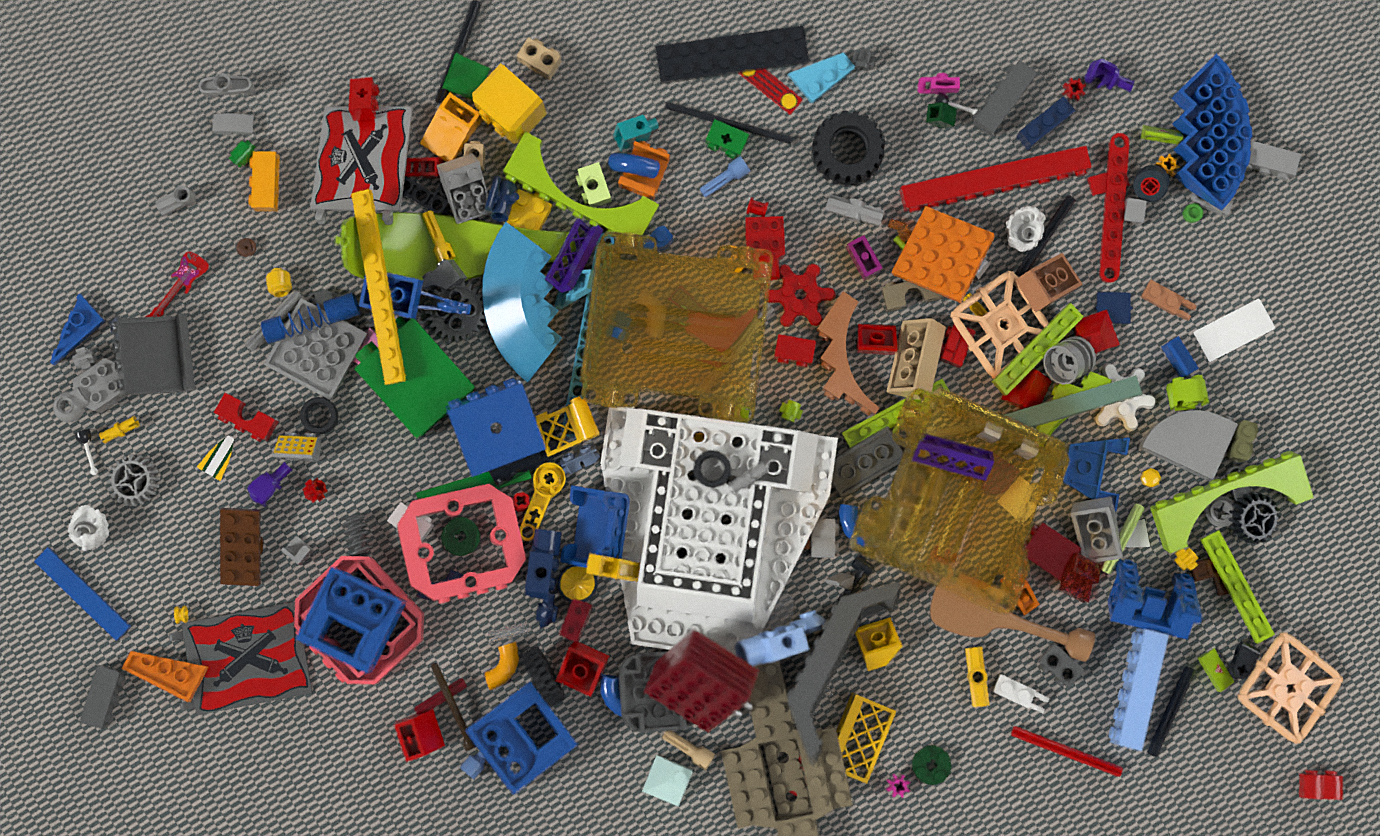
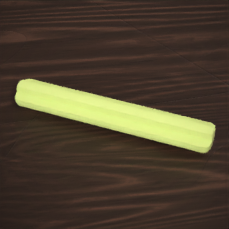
M1134 504L1119 533L1122 552L1145 509L1140 504ZM1119 559L1105 561L1101 570L1107 574H1112Z

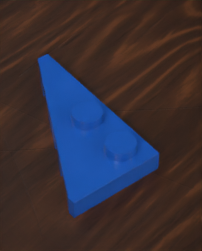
M80 293L76 297L78 300L73 311H70L69 319L61 332V339L57 349H54L50 361L52 365L60 362L106 322Z

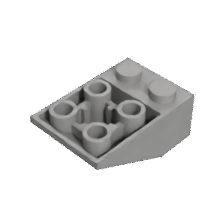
M473 153L437 165L440 180L456 224L492 212L485 210L488 193L480 162Z

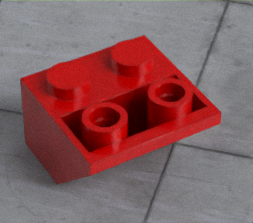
M434 709L397 720L394 724L406 762L426 756L445 746Z

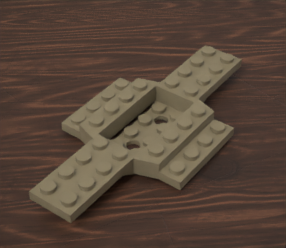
M780 660L755 665L753 667L758 669L759 673L748 702L752 704L750 711L756 738L740 747L721 751L737 827L743 828L756 825L776 828L778 836H819L818 818L831 812L833 809L853 805L836 726L815 730L817 737L823 742V750L815 766L810 765L789 710V704L787 703L788 694ZM760 744L764 746V751L766 755V760L768 764V769L778 810L777 817L775 814V809L773 805V800L771 796V791L769 787V782L767 778V773L765 769ZM780 752L788 754L789 759L786 763L779 762L778 754ZM799 757H801V764L798 761ZM788 791L796 792V801L790 802L787 800L786 793Z

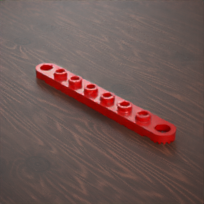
M1124 133L1114 134L1109 141L1099 276L1104 283L1116 281L1120 274L1130 144L1128 136ZM1116 138L1123 140L1124 146L1122 148L1115 145ZM1107 268L1112 269L1114 272V276L1111 279L1107 278L1104 274Z

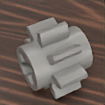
M85 347L76 349L77 354L72 356L76 368H81L82 371L88 370L93 366L92 364L97 363L94 351L92 349L88 350Z

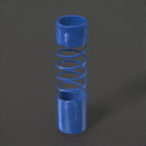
M351 292L323 302L330 323L325 319L317 303L320 326L316 323L309 306H307L311 329L305 324L298 309L301 332L296 328L288 312L292 335L287 332L280 316L261 321L263 335L267 343L272 344L283 339L285 340V332L289 337H293L294 328L299 334H302L303 324L309 331L313 328V322L317 327L321 328L322 317L330 325L358 316L361 312L355 294Z

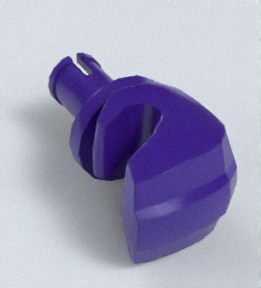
M1097 59L1091 62L1085 75L1086 84H1090L1096 78L1101 79V83L1096 87L1097 89L1106 86V89L1111 90L1112 87L1117 86L1130 92L1135 81L1120 76V69L1104 59Z
M283 462L273 473L266 471L255 478L247 487L252 501L266 507V502L273 495L275 489L280 490L282 488L280 481L293 470Z

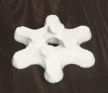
M1106 364L1102 368L1104 377L1112 379V383L1137 375L1140 385L1141 381L1145 378V372L1140 368L1132 370L1131 374L1127 377L1120 376L1113 364ZM1143 394L1124 402L1101 407V411L1096 415L1095 421L1099 426H1106L1112 418H1120L1124 423L1125 429L1134 431L1138 427V421L1135 416L1137 409L1153 408L1156 404V399L1152 395Z

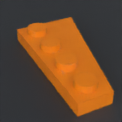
M130 651L121 669L186 702H191L209 667Z

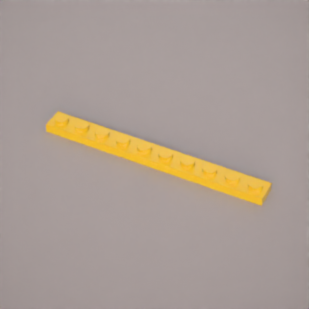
M367 189L352 193L351 196L385 385H391L406 381L373 193L372 190Z

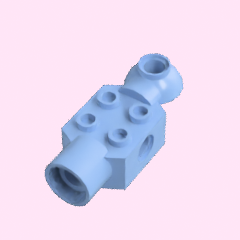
M816 610L799 614L800 619L791 622L788 626H779L774 628V631H764L756 636L736 642V656L755 666L809 650L806 634L821 630V625L826 620L817 614Z

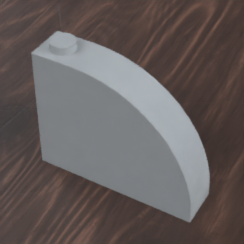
M1200 410L1183 411L1164 418L1155 424L1143 437L1138 449L1210 481L1216 475L1238 424L1233 422V418L1226 415L1220 416Z

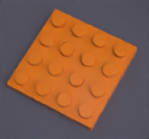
M925 206L891 273L896 277L962 303L995 238V234Z

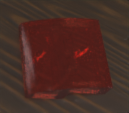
M1077 552L1073 553L1064 569L1059 591L1082 603H1089L1092 584H1099L1101 565Z

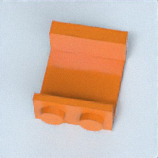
M634 141L632 154L657 160L660 165L658 175L651 179L624 172L623 176H620L618 186L654 200L670 161V154H667L668 151L662 148L654 149L644 141L639 143Z

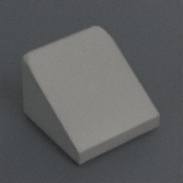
M838 573L825 579V582L850 590L852 589L855 576Z

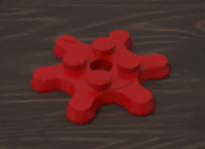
M815 263L808 265L805 273L801 275L795 274L789 265H781L779 267L780 277L783 280L781 288L769 289L765 293L767 302L780 303L783 306L784 313L780 318L781 325L784 327L792 326L795 318L798 316H805L813 326L820 325L823 317L818 311V305L822 301H832L836 296L835 290L831 287L822 288L817 284L820 267ZM803 290L806 297L799 300L796 298L795 292Z

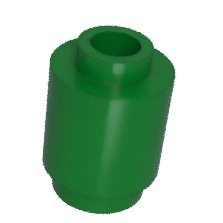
M241 140L231 151V156L228 159L241 168L250 161V157H253V151L256 147L248 140L245 142Z

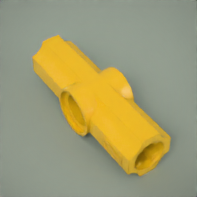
M982 646L965 648L968 670L967 679L970 685L972 707L988 706L990 704L987 673L985 672ZM976 671H979L982 675L979 682L973 680V674Z

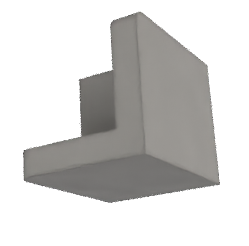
M1127 198L1125 200L1124 220L1135 222V226L1140 227L1144 223L1147 201Z
M295 536L287 547L281 549L297 565H302L314 551L298 536Z

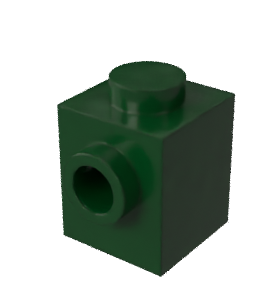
M944 102L928 104L926 123L937 128L955 127L957 108Z

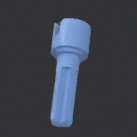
M741 156L729 163L726 171L700 188L704 197H708L732 179L739 180L751 172Z
M496 733L490 739V741H495L497 739ZM479 751L475 756L470 755L460 768L474 780L484 769L483 766L486 759Z

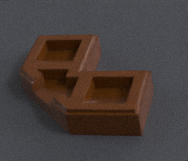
M1211 559L1195 561L1198 566L1191 570L1194 582L1213 578L1217 596L1229 594Z

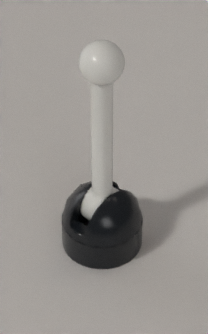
M940 92L935 100V103L944 102L955 108L970 112L973 115L978 110L977 108L971 109L952 103L947 95Z
M86 429L75 432L76 440L85 446L91 467L90 473L96 475L98 470L94 466L88 446L92 438L91 431Z

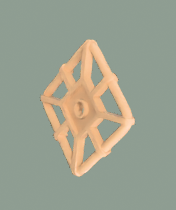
M1007 271L983 288H978L975 294L959 304L950 315L954 325L969 345L968 349L973 351L992 379L1006 367L1001 368L1005 347L1012 343L1017 352L1020 353L1024 347L1018 338L1025 333L1038 335L1042 331V329L1028 327L1021 316L1022 314L1031 309L1043 328L1049 323L1041 310L1035 312L1030 306L1029 301L1015 281L1019 277L1013 271ZM1006 281L1004 300L995 306L988 293ZM1013 284L1027 303L1020 310H1017L1011 302ZM979 299H982L990 310L982 317L961 313ZM961 319L978 322L986 334L975 342ZM1000 321L1007 322L1006 330L1000 327ZM989 338L996 347L994 368L979 348Z
M1283 632L1273 641L1262 659L1256 662L1255 669L1237 695L1238 700L1262 719L1266 726H1271L1287 740L1294 742V744H1299L1308 735L1319 717L1325 714V709L1339 690L1343 677L1340 676L1337 670L1321 659L1316 651H1311L1294 636ZM1288 643L1306 656L1299 668L1291 664ZM1279 647H1281L1282 664L1275 673L1267 664ZM1314 662L1332 677L1311 680L1305 675V672ZM1263 671L1272 677L1265 689L1249 692ZM1293 684V690L1288 693L1287 685ZM1332 684L1318 706L1307 698L1314 687ZM1267 695L1275 702L1269 711L1265 713L1249 699ZM1305 703L1314 712L1299 732L1297 712ZM1281 707L1289 712L1291 732L1274 720Z

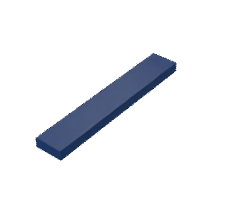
M47 547L34 561L116 641L132 627L51 548Z

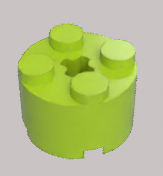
M1195 375L1191 379L1184 380V377L1174 378L1172 383H1168L1166 386L1170 410L1185 411L1195 409L1196 405L1200 403L1201 406L1209 404L1203 375Z

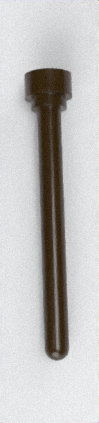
M433 663L431 669L464 737L462 745L465 751L474 749L476 746L465 732L468 727L437 663Z

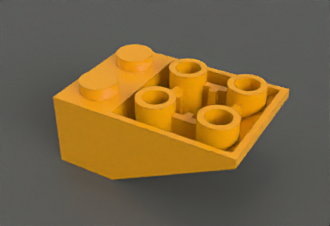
M449 92L439 106L420 144L446 162L454 160L482 122L481 115Z

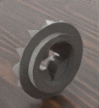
M1219 496L1206 507L1205 515L1208 518V522L1218 527L1230 525L1232 522L1228 518L1232 517L1229 511L1234 510L1233 501L1225 496ZM1222 506V511L1226 514L1218 517V512L1213 509H1219Z

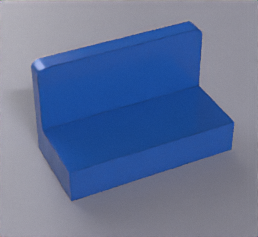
M1179 336L1161 346L1179 377H1187L1199 369Z

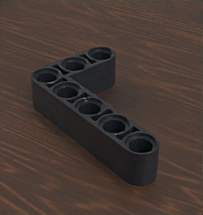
M405 176L404 184H410V189L403 191V197L426 211H433V214L445 215L448 212L450 205L446 194H444L442 183L439 184L433 193ZM421 193L427 194L423 201L418 200V196ZM436 203L443 204L440 210H434Z

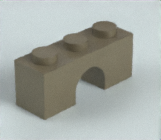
M906 280L899 284H896V282L886 283L885 287L881 290L887 312L906 308L905 295L909 291L919 292L924 303L944 297Z

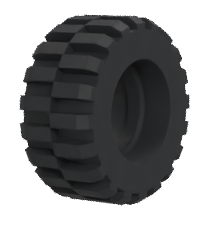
M848 110L842 111L840 115L837 112L832 114L830 119L826 118L822 125L818 127L813 139L811 153L813 154V163L817 165L816 170L818 173L822 172L824 174L823 178L825 180L831 179L833 181L832 184L837 186L838 183H842L843 187H849L850 184L858 186L862 181L867 182L878 171L885 154V139H882V130L877 129V123L874 120L872 122L868 120V115L859 116L858 111L848 114ZM840 134H853L859 137L866 146L864 158L859 163L851 165L837 161L830 150L831 142L836 136Z

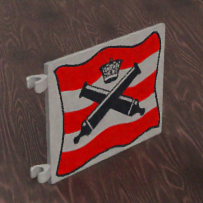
M325 106L310 206L311 211H316L315 220L318 221V224H325L326 211H354L351 194L369 189L373 193L375 210L384 211L382 220L385 222V225H392L393 212L401 211L413 107H379V110L376 111V119L353 121L348 110L349 106Z

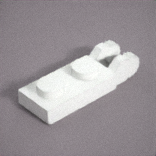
M999 674L992 690L993 693L1040 713H1044L1045 709L1032 704L1033 697L1035 696L1043 702H1048L1050 699L1037 693L1036 690Z

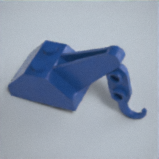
M387 272L395 315L416 319L418 308L470 314L472 306L470 304L423 292V280ZM365 274L359 306L372 309ZM421 294L443 300L437 306L419 304Z

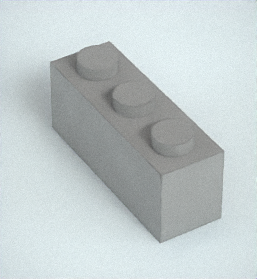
M1251 141V156L1246 171H1259V174L1264 176L1274 175L1277 176V179L1288 181L1296 176L1301 157L1300 153Z

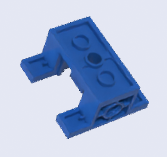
M1128 559L1118 560L1116 564L1117 576L1108 598L1110 621L1188 639L1193 624H1200L1202 619L1194 578L1186 573L1179 574L1174 572L1172 577L1174 588L1166 606L1167 599H1164L1165 591L1146 587L1142 597L1143 589L1138 585L1141 576L1138 575L1137 563Z

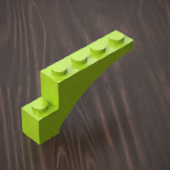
M1090 371L1089 375H1085L1082 380L1081 386L1083 388L1072 384H1055L1051 394L1053 395L1052 400L1112 383V379ZM1069 417L1036 427V430H1038L1036 437L1032 436L1029 446L1038 450L1037 456H1039L1044 444L1052 433Z

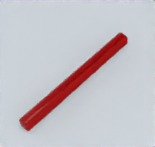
M1017 726L1012 728L1011 736L1117 777H1120L1123 772L1121 766Z

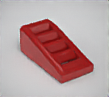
M439 157L407 158L405 176L408 178H440L437 165L444 163V160ZM411 163H414L413 173H411ZM419 163H421V172H419ZM427 163H429V172H426Z

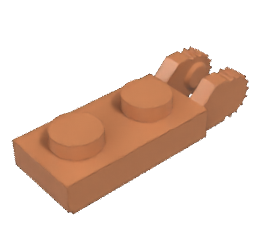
M1149 280L1140 296L1168 313L1188 321L1191 315L1183 310H1179L1180 305L1190 310H1195L1197 307L1191 301L1184 299V297L1153 280Z

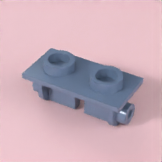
M587 444L575 453L565 454L559 461L565 474H572L582 469L579 462L583 461L585 467L598 462L597 459H600V456L594 444Z

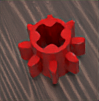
M1071 77L1069 84H1063L1062 87L1066 90L1062 95H1066L1068 101L1075 99L1078 102L1080 99L1079 95L1084 97L1086 94L1082 91L1086 84L1080 82L1081 78L1073 80Z
M318 478L313 481L309 479L305 482L306 486L302 489L305 498L312 501V503L317 500L319 502L325 498L324 494L328 492L325 482L318 480Z

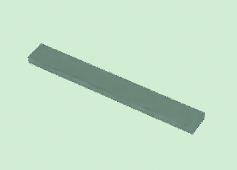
M1136 375L985 421L987 428L1001 433L1000 437L1143 394Z

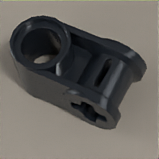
M1240 641L1228 667L1231 677L1234 679L1248 678L1260 656L1261 650L1244 641ZM1238 667H1240V670L1242 671L1241 674H1239L1240 671L1237 670Z

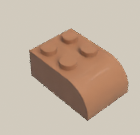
M1063 253L1030 269L1015 280L1035 312L1040 311L1083 285Z

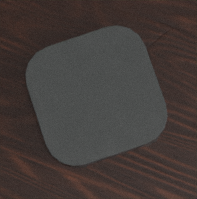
M668 651L629 655L620 666L621 715L625 725L633 731L645 733L684 730L694 724L644 693L655 662Z

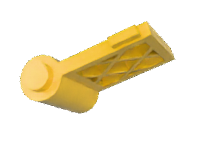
M576 397L570 400L571 404L551 414L544 412L536 416V423L546 447L547 457L600 435L586 399ZM566 412L568 417L566 426L557 422L559 415ZM544 421L552 423L549 433L542 430L540 423ZM555 425L565 428L561 438L552 435ZM567 431L574 432L577 440L571 443L564 440ZM551 437L559 440L557 449L552 451L548 445Z

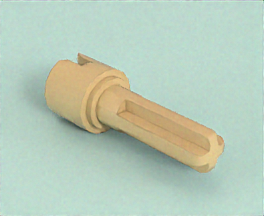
M671 730L666 731L663 735L664 740L692 757V763L706 771L715 753L704 746L696 747Z

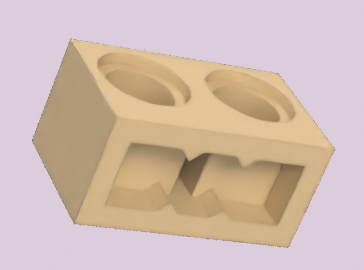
M528 37L517 54L518 62L551 80L562 62L561 56H559L560 53L553 48L548 49L544 47L540 40L536 38L532 40ZM531 49H535L537 51V53L533 56L527 54L528 51ZM546 59L553 60L552 64L545 65L543 64V62Z

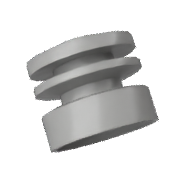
M1073 336L1048 349L1044 355L1043 364L1046 373L1053 381L1063 385L1070 384L1094 368L1096 355L1093 347L1087 340Z

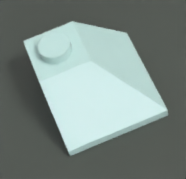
M656 755L642 792L678 806L693 769Z

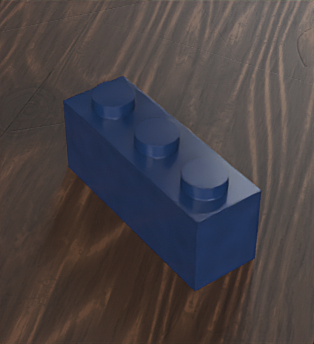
M1063 96L1021 129L1016 137L1028 151L1068 120L1076 110Z

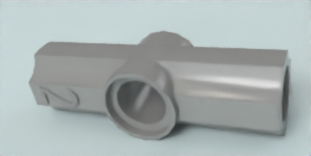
M832 194L829 195L825 211L842 215L847 220L853 222L862 221L878 227L884 214V210L865 205L861 200L845 199Z

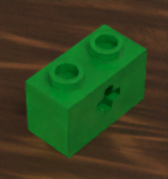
M714 119L705 139V144L708 145L709 149L716 152L720 150L725 153V156L735 159L742 155L749 140V134ZM726 138H729L730 141L727 142L726 144H724V143H723V140H726Z

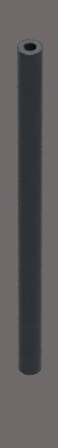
M667 101L665 103L664 109L709 122H714L715 119L738 130L787 144H791L793 137Z

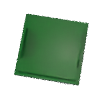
M455 53L442 88L473 101L472 93L487 78L490 67Z

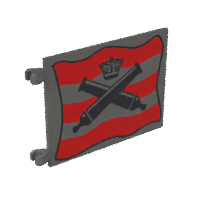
M295 602L181 623L182 631L170 633V641L184 639L188 663L209 667L193 696L194 700L180 703V709L195 708L197 716L313 693L305 645L295 639L297 636V629L294 627Z

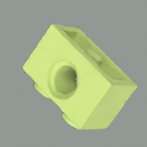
M599 162L577 169L579 175L576 176L579 187L583 186L585 193H582L585 204L589 203V206L594 208L612 202ZM595 182L598 184V187L595 190H590L588 185Z

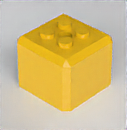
M501 63L472 93L473 102L478 113L481 115L480 118L486 124H492L495 128L494 130L501 137L505 136L513 144L519 143L525 131L529 133L547 114L543 100Z

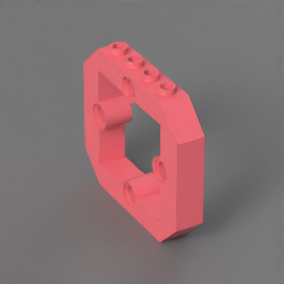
M490 484L414 500L397 524L410 587L433 601H439V604L449 602L450 598L458 596V599L470 597L469 593L476 591L477 595L488 593V589L496 587V590L508 588L507 584L513 581L526 560L513 500ZM491 501L497 526L492 529L490 540L494 545L502 546L506 568L480 574L468 572L462 578L431 585L426 563L432 559L434 551L430 544L421 542L416 518L445 512L450 517H456L462 512L463 507ZM456 502L459 509L454 512L450 511L448 504ZM503 531L505 539L502 541L497 540L495 532ZM426 548L429 551V556L427 558L419 557V549ZM468 577H472L476 581V585L472 588L467 587L465 584V580Z
M341 556L295 599L294 627L297 629L296 634H298L330 568L337 567L352 575L357 570H360L373 585L383 590L389 589L392 594L407 601L401 614L410 625L393 641L388 640L386 644L389 647L388 654H381L374 671L371 673L360 671L311 646L309 648L316 655L319 653L324 658L322 662L329 669L333 668L337 672L335 676L342 683L378 684L423 641L424 612L372 557ZM326 634L325 641L341 648L340 643L336 639L329 638Z

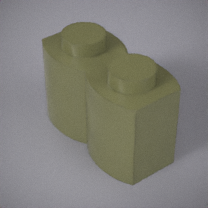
M1246 420L1237 422L1238 426L1227 448V458L1230 460L1244 462L1249 460L1252 455V442L1257 436L1258 425Z

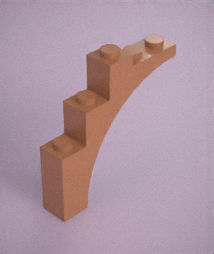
M843 291L816 330L822 340L826 342L828 340L831 341L819 360L822 362L821 366L828 371L834 370V373L822 390L825 392L824 395L830 400L836 399L838 401L841 395L845 396L844 400L851 405L857 404L860 406V411L868 416L872 414L874 416L880 407L874 404L856 383L850 370L846 353L847 329L850 318L859 301Z

